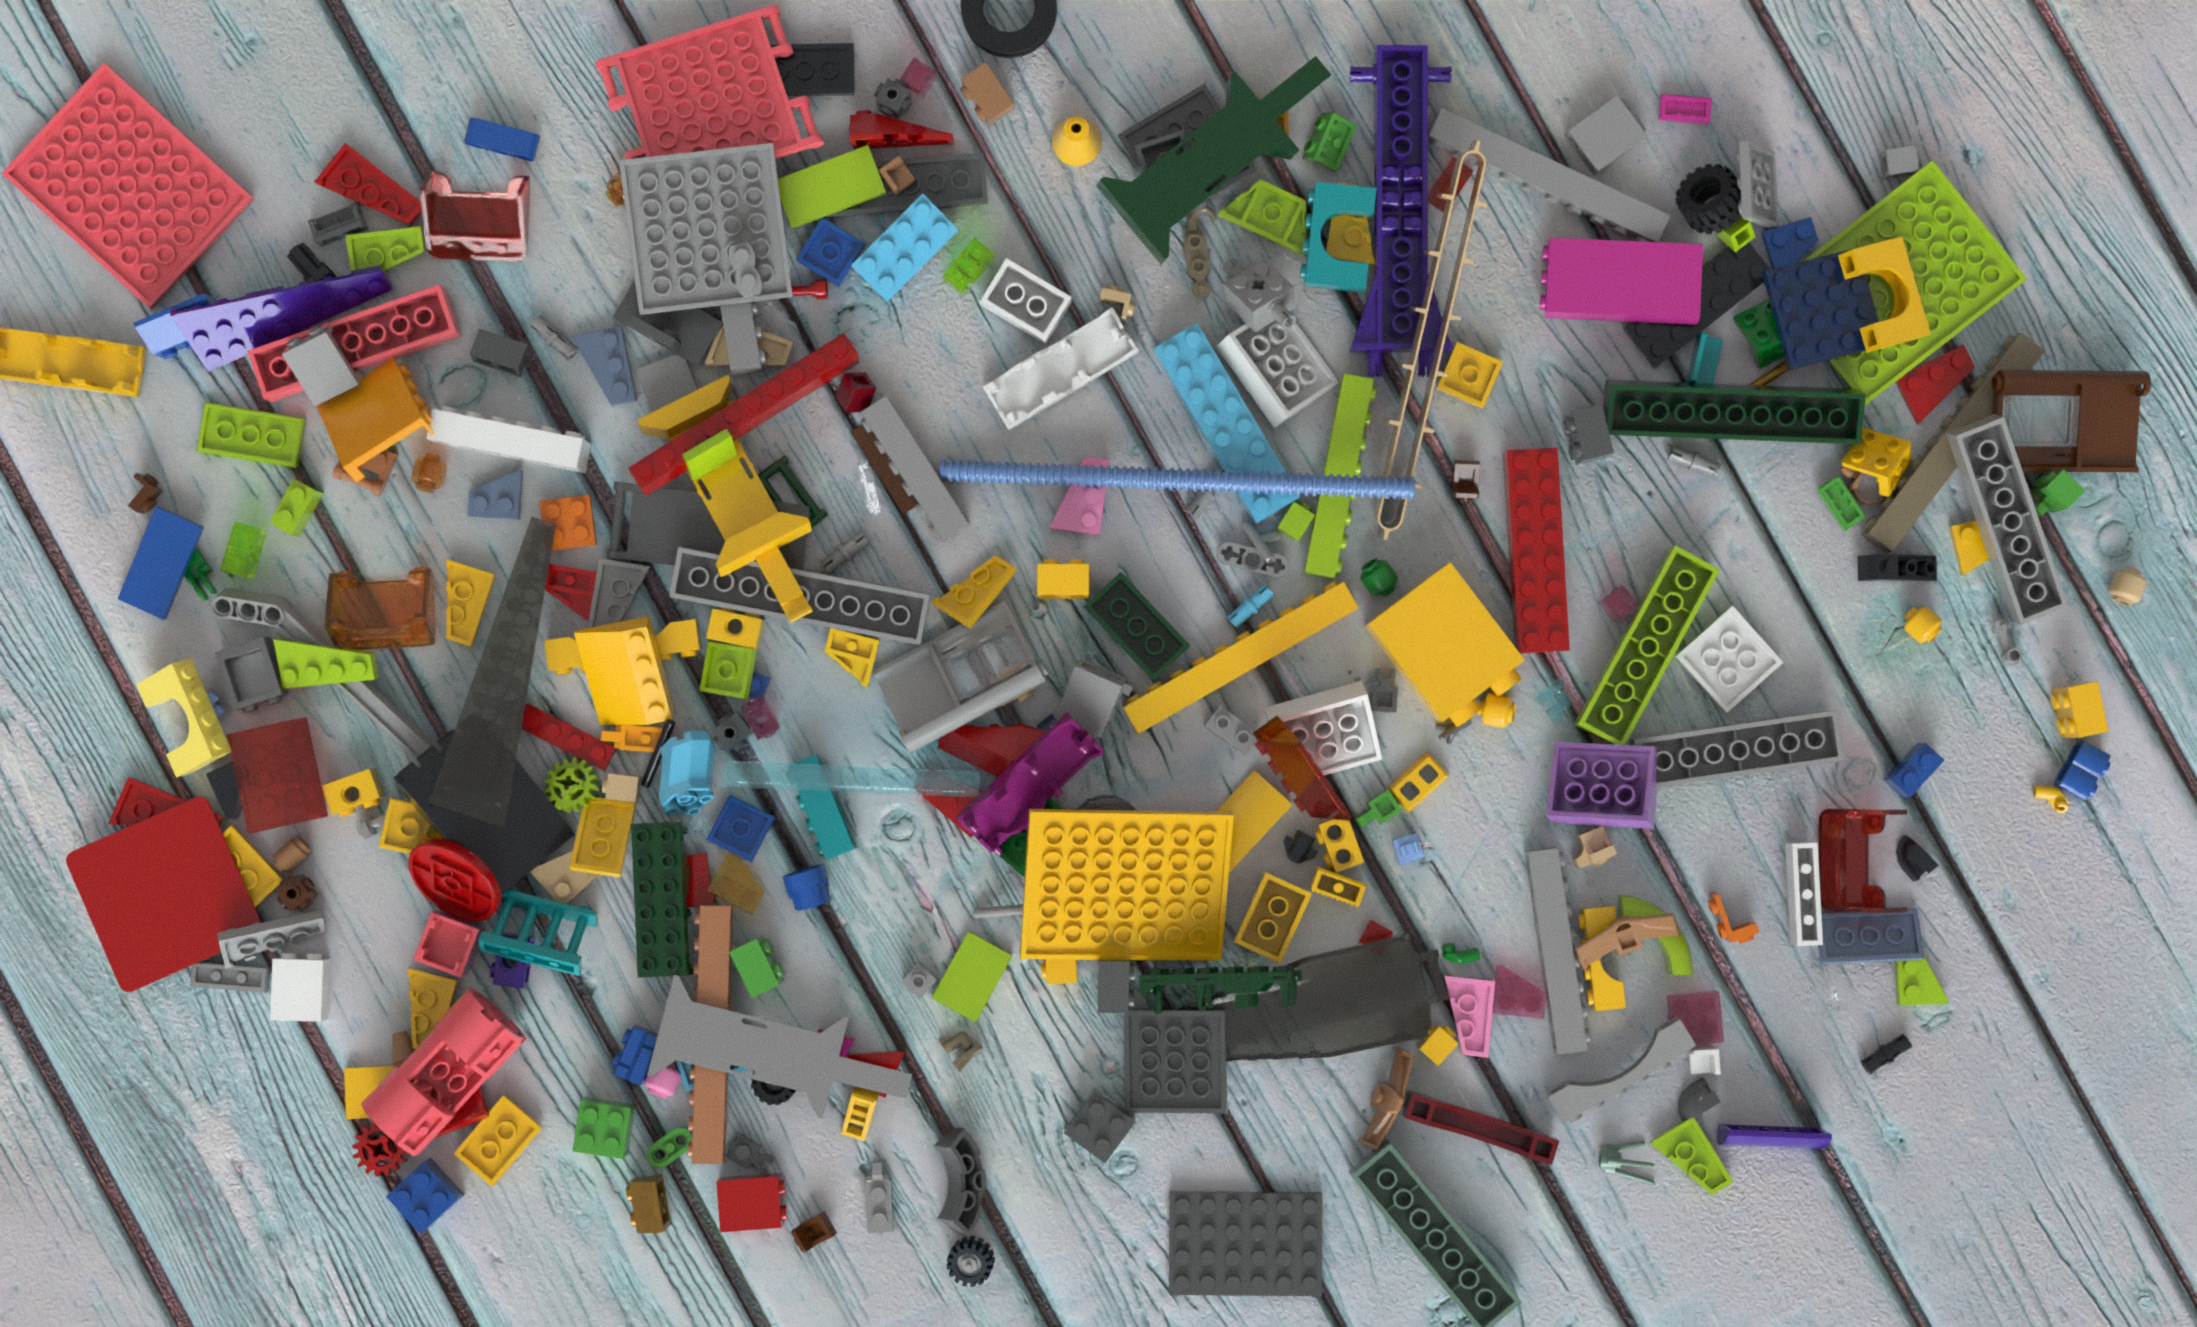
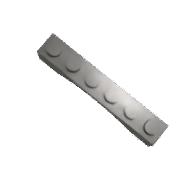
M1676 1016L1655 1029L1652 1040L1644 1053L1623 1072L1598 1081L1577 1082L1567 1080L1547 1092V1098L1563 1124L1567 1121L1574 1123L1583 1117L1582 1113L1590 1108L1592 1111L1598 1109L1605 1104L1604 1100L1612 1095L1614 1098L1622 1095L1627 1091V1086L1634 1082L1636 1085L1644 1082L1649 1078L1648 1074L1656 1069L1658 1072L1666 1069L1671 1065L1670 1061L1679 1056L1682 1059L1693 1052L1692 1048L1696 1044L1680 1018Z

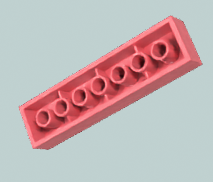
M440 284L321 325L323 328L331 325L333 328L331 335L353 371L359 369L360 372L382 365L391 358L396 360L462 337L447 289ZM312 329L247 351L263 399L275 402L304 392L282 353L286 349L288 341L298 336L303 339L309 336L308 332Z

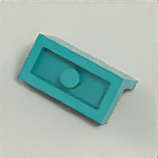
M1701 332L1696 336L1686 383H1714L1723 342L1722 339L1709 337L1706 332Z

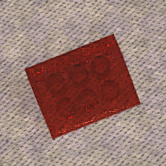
M1275 716L1252 733L1257 740L1254 743L1257 750L1262 756L1267 754L1270 761L1267 764L1275 775L1280 773L1282 776L1281 785L1288 794L1293 792L1296 796L1293 802L1300 812L1306 810L1311 817L1346 821L1352 819V816L1302 742L1278 716Z
M307 717L227 734L248 834L328 817Z

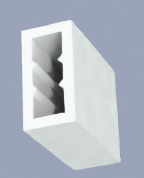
M281 953V957L272 959L270 1020L317 1022L327 1020L330 958H322V954L308 953L306 958H296L297 953Z

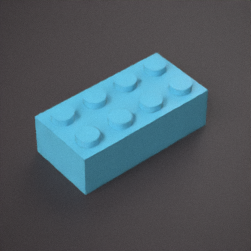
M922 193L851 266L888 302L959 229Z

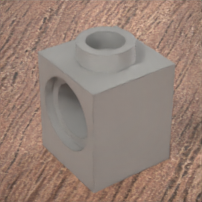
M1916 146L1886 149L1879 154L1882 179L1912 176L1921 167V155L1917 152Z
M919 961L901 983L921 999L937 981L938 977Z

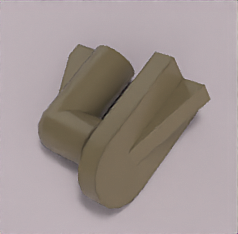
M964 1031L959 1032L955 1036L938 1039L947 1054L960 1045L967 1051L952 1062L959 1072L973 1057L984 1049L981 1044L970 1049L974 1043Z

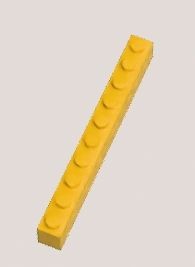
M1336 581L1323 587L1325 593L1318 597L1314 593L1301 600L1303 605L1294 610L1293 606L1288 607L1279 613L1281 618L1272 622L1270 618L1257 625L1259 630L1250 635L1249 631H1246L1235 638L1237 643L1228 647L1225 643L1213 650L1215 654L1213 657L1206 660L1205 656L1191 663L1192 669L1186 672L1180 669L1169 675L1171 681L1164 685L1159 681L1148 687L1149 693L1140 698L1139 694H1136L1125 701L1127 706L1123 707L1137 734L1358 609L1359 607L1345 583L1342 582L1339 585Z

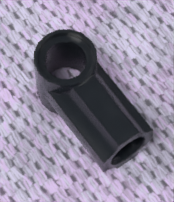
M303 242L294 246L287 255L288 259L304 276L303 279L307 283L324 280V277L327 276L337 277Z

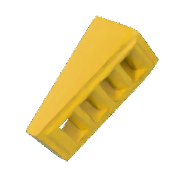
M854 1087L841 1134L862 1141L866 1140L880 1092ZM855 1104H856V1105H859V1106H862V1107H865V1108H868V1110H867V1109H864V1108H861V1107H858V1106H855ZM849 1123L863 1126V1129L849 1125Z

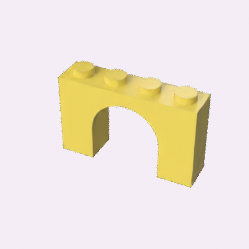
M192 658L171 663L136 684L146 708L174 699L183 707L189 722L187 740L183 745L166 754L176 778L196 772L232 752Z

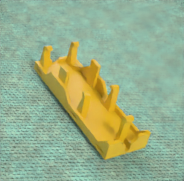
M0 327V379L140 398L147 348L76 336L68 337Z

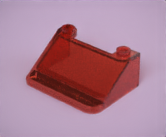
M428 172L420 187L426 250L431 256L439 259L518 262L525 258L528 247L529 176L513 177L508 184V193L452 191L451 180L448 176L441 172Z

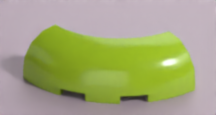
M1619 895L1618 918L1625 915L1635 918L1666 914L1659 907L1648 901L1628 895ZM1677 926L1680 934L1679 937L1666 936L1656 938L1665 957L1666 973L1671 975H1693L1691 953L1680 928Z

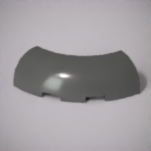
M955 1128L941 1137L934 1145L942 1155L948 1172L947 1198L937 1218L951 1230L969 1237L982 1212L983 1207H980L983 1191H986V1177L979 1158L980 1151L975 1141L965 1128Z

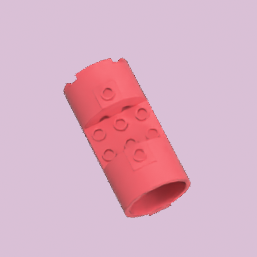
M468 988L436 1022L433 1026L434 1031L402 1065L397 1064L361 1103L368 1117L397 1146L412 1156L419 1155L453 1119L458 1109L487 1078H491L526 1040L523 1032L511 1019L508 1020L494 1003L473 988Z

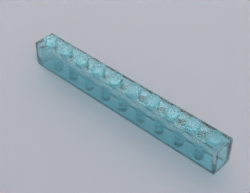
M723 761L721 787L976 798L980 791V772Z

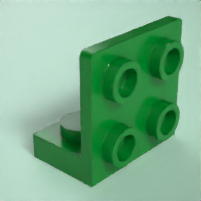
M1769 299L1733 317L1734 323L1753 347L1754 363L1759 369L1785 357Z

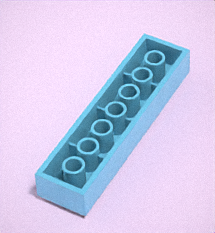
M1198 323L1153 348V353L1224 472L1229 470L1230 473H1233L1234 470H1237L1238 473H1241V471L1246 473L1253 471L1254 474H1257V471H1261L1262 474H1265L1268 471L1269 474L1277 472V474L1281 475V472H1285V475H1287ZM1245 491V493L1236 492L1255 525L1300 499V495H1296V493L1289 495L1288 492H1285L1284 495H1281L1280 492H1277L1276 495L1272 494V492L1265 494L1263 491L1260 494H1257L1256 491H1253L1252 494H1249L1248 491Z

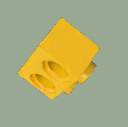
M1347 814L1317 824L1318 830L1314 832L1319 845L1324 844L1327 854L1323 855L1328 869L1333 868V871L1337 873L1365 863ZM1337 825L1341 833L1337 839L1332 840L1328 837L1327 830L1330 826ZM1340 849H1346L1349 853V859L1345 863H1339L1336 860V853Z

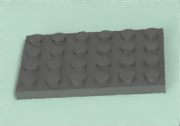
M1170 1191L1169 1295L1322 1296V1192Z

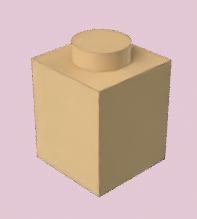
M608 773V778L603 780L602 793H606L605 799L639 802L642 777Z

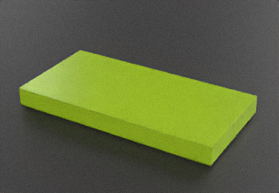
M868 145L778 179L780 199L792 229L887 194Z
M205 402L196 452L298 469L306 419Z

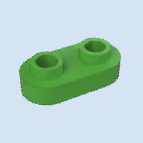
M676 1127L652 1144L647 1150L649 1164L655 1168H663L688 1151V1142L692 1141L693 1137L692 1131H689L687 1127ZM678 1135H684L686 1142L683 1144L679 1143L677 1140ZM657 1150H663L665 1157L659 1158L656 1154Z

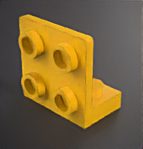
M1863 428L1861 444H1852L1841 463L1844 467L1877 477L1879 494L1889 497L1912 462L1911 442Z

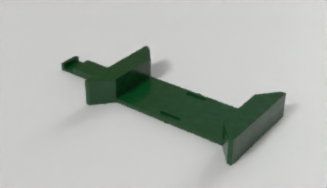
M1315 56L1259 101L1240 76L1233 72L1226 82L1225 107L1184 140H1180L1173 149L1132 182L1103 177L1099 180L1096 187L1160 265H1162L1169 257L1170 228L1213 193L1219 191L1224 184L1261 154L1289 160L1295 157L1299 152V148L1276 120L1328 79L1331 74ZM1194 139L1195 142L1181 154H1175L1189 140ZM1220 176L1225 177V179L1221 181L1218 185H1216L1212 190H1210L1209 192L1205 191V188H1207Z

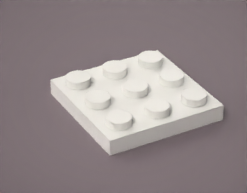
M1730 606L1674 656L1724 713H1728L1784 663L1734 606Z

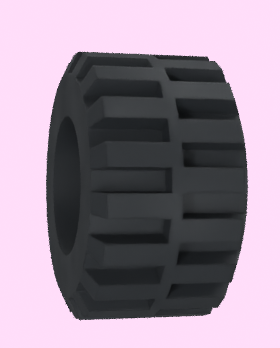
M1706 164L1705 168L1701 169V167H1698L1694 173H1688L1686 175L1687 179L1682 180L1679 184L1681 188L1677 189L1676 195L1678 197L1675 199L1678 209L1689 226L1701 234L1703 232L1712 234L1713 231L1720 233L1723 228L1729 229L1732 227L1731 224L1740 219L1738 204L1741 200V190L1738 188L1737 178L1728 167H1722L1721 164H1715L1714 167L1711 164ZM1717 195L1715 199L1705 203L1710 197Z

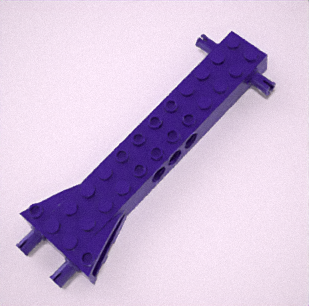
M1377 45L1372 67L1350 66V83L1372 82V85H1374V188H1377L1374 208V280L1349 351L1365 352V354H1368V377H1374L1375 367L1376 377L1384 376L1383 354L1411 353L1420 312L1411 310V306L1422 307L1429 277L1428 255L1424 254V250L1428 251L1429 82L1451 83L1452 74L1450 73L1452 72V67H1429L1428 45ZM1434 289L1418 353V377H1424V375L1429 377L1442 322ZM1448 334L1446 335L1442 353H1450L1453 349Z

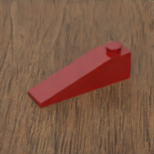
M869 110L856 111L855 115H850L849 139L854 150L866 145L870 149L954 144L953 134L876 113L871 114Z
M965 724L940 737L937 748L998 777L1046 731L1024 724H1013L1012 727H999L998 724H990L989 727H975L973 724Z

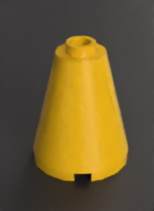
M1071 116L1062 120L1054 129L1052 135L1053 150L1059 160L1069 166H1083L1093 161L1101 150L1102 137L1100 130L1088 118Z

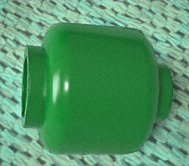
M1375 558L1362 567L1360 579L1371 595L1386 597L1395 590L1394 585L1398 577L1387 560Z

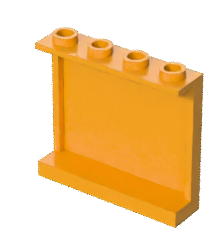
M391 358L363 376L359 385L316 406L342 467L356 483L365 478L360 465L418 428L424 426L431 435L434 434L430 424L433 422V419L424 408L426 404L417 393L419 389L410 378L412 374L404 363L399 365L394 358Z

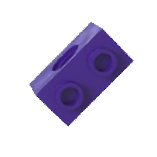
M508 932L503 933L504 937L515 939L519 935ZM529 936L527 941L534 944L535 936ZM497 956L496 963L493 962L491 965L490 977L493 978L494 985L523 989L528 987L531 964L517 961L516 965L512 967L507 964L505 957Z

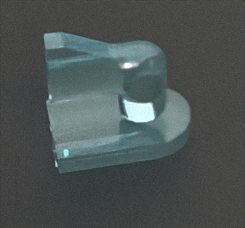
M1561 678L1555 680L1544 690L1532 695L1535 701L1541 705L1552 696L1556 698L1558 702L1549 708L1546 713L1557 725L1560 723L1565 710L1571 705V699L1562 689L1565 682Z

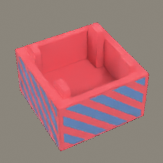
M439 910L433 911L429 916L413 960L460 978L467 976L479 946L481 932H484L485 928L457 919Z

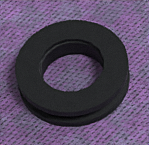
M961 0L962 19L969 37L979 48L997 57L1016 58L1030 54L1045 43L1052 33L1056 22V0H1034L1035 10L1030 22L1018 31L1004 32L995 29L985 18L983 12L985 0Z

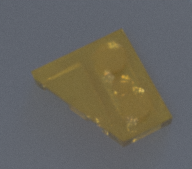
M730 852L726 855L707 892L753 915L765 892L739 856Z

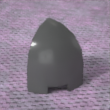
M1702 1077L1690 1084L1681 1093L1678 1100V1113L1681 1120L1691 1119L1709 1110L1721 1101L1716 1093L1711 1091L1707 1081Z

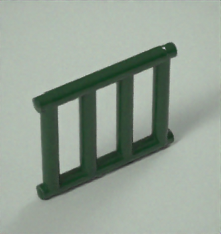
M783 456L757 475L771 500L783 502L768 481L769 478L780 471L803 504L810 506L812 516L809 517L811 528H813L826 518L828 513L824 509L820 510L787 465L789 464L788 458Z

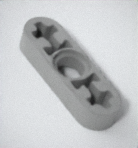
M1225 542L1217 550V558L1220 563L1242 570L1280 578L1289 569L1288 560L1279 554L1273 553L1275 558L1271 563H1275L1277 559L1281 560L1284 570L1274 573V568L1266 566V571L1261 570L1264 558L1256 548ZM1231 547L1233 553L1240 554V549L1245 550L1241 557L1242 565L1236 563L1238 558L1231 557L1229 561L1224 560L1225 555L1221 554V551ZM1249 553H1256L1260 557L1258 566L1250 567L1246 564L1245 558Z

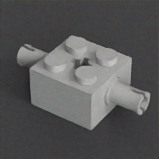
M1230 259V262L1227 261L1223 270L1231 277V279L1223 283L1226 305L1255 333L1275 320L1284 329H1289L1286 322L1291 327L1295 324L1296 316L1290 313L1291 310L1296 308L1294 286L1265 259H1262L1246 270L1235 259Z

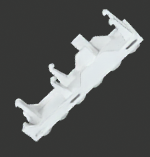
M1112 307L1098 318L1048 348L1035 353L1015 365L1000 377L983 386V389L1010 431L1138 354L1139 350L1125 332L1119 317Z

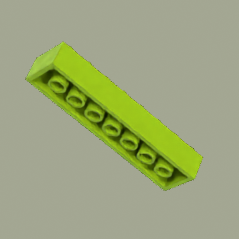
M1676 545L1669 547L1573 725L1608 744H1626L1720 569Z

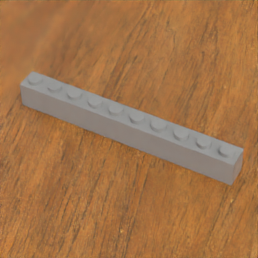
M1441 108L1428 135V142H1430L1432 148L1438 151H1444L1445 149L1453 153L1452 156L1457 159L1461 153L1469 151L1472 141L1479 140V152L1486 159V173L1492 171L1498 174V178L1504 182L1522 185L1521 189L1530 194L1537 192L1545 196L1544 200L1551 204L1558 205L1560 203L1567 206V210L1572 214L1579 216L1584 214L1590 217L1592 223L1599 226L1605 224L1613 228L1612 231L1622 237L1628 235L1635 238V241L1659 242L1671 215ZM1468 154L1463 162L1471 161L1476 164L1475 167L1478 169L1477 158L1472 154Z

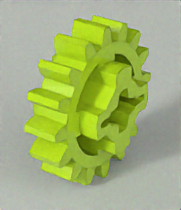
M576 757L572 759V763L567 758L563 759V765L556 762L554 764L556 770H548L551 778L544 780V783L549 785V788L544 790V793L551 795L548 798L549 802L555 804V808L563 809L567 813H570L572 808L574 811L580 812L581 805L588 808L589 803L587 801L589 799L596 800L593 791L600 790L595 785L600 778L593 775L596 769L592 766L589 767V763L585 760L580 762ZM581 771L584 773L586 781H583ZM558 789L561 790V796L563 797V799H561V797L559 796Z

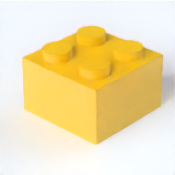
M2098 681L2082 682L2051 689L2050 702L2053 709H2056L2058 718L2055 722L2056 729L2062 738H2081L2109 732Z

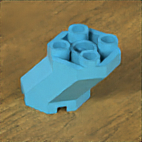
M688 731L683 733V739L677 740L676 736L672 737L660 748L662 768L659 800L667 816L685 813L687 815L698 814L701 812V807L705 806L714 797L712 778L715 745L707 731Z

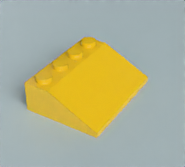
M650 616L574 631L600 725H648L663 722L666 719L672 720L674 705Z

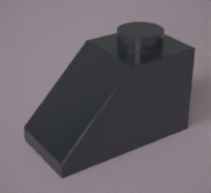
M232 761L206 773L227 820L239 818L251 786L249 780L251 774L246 764H242L241 761Z

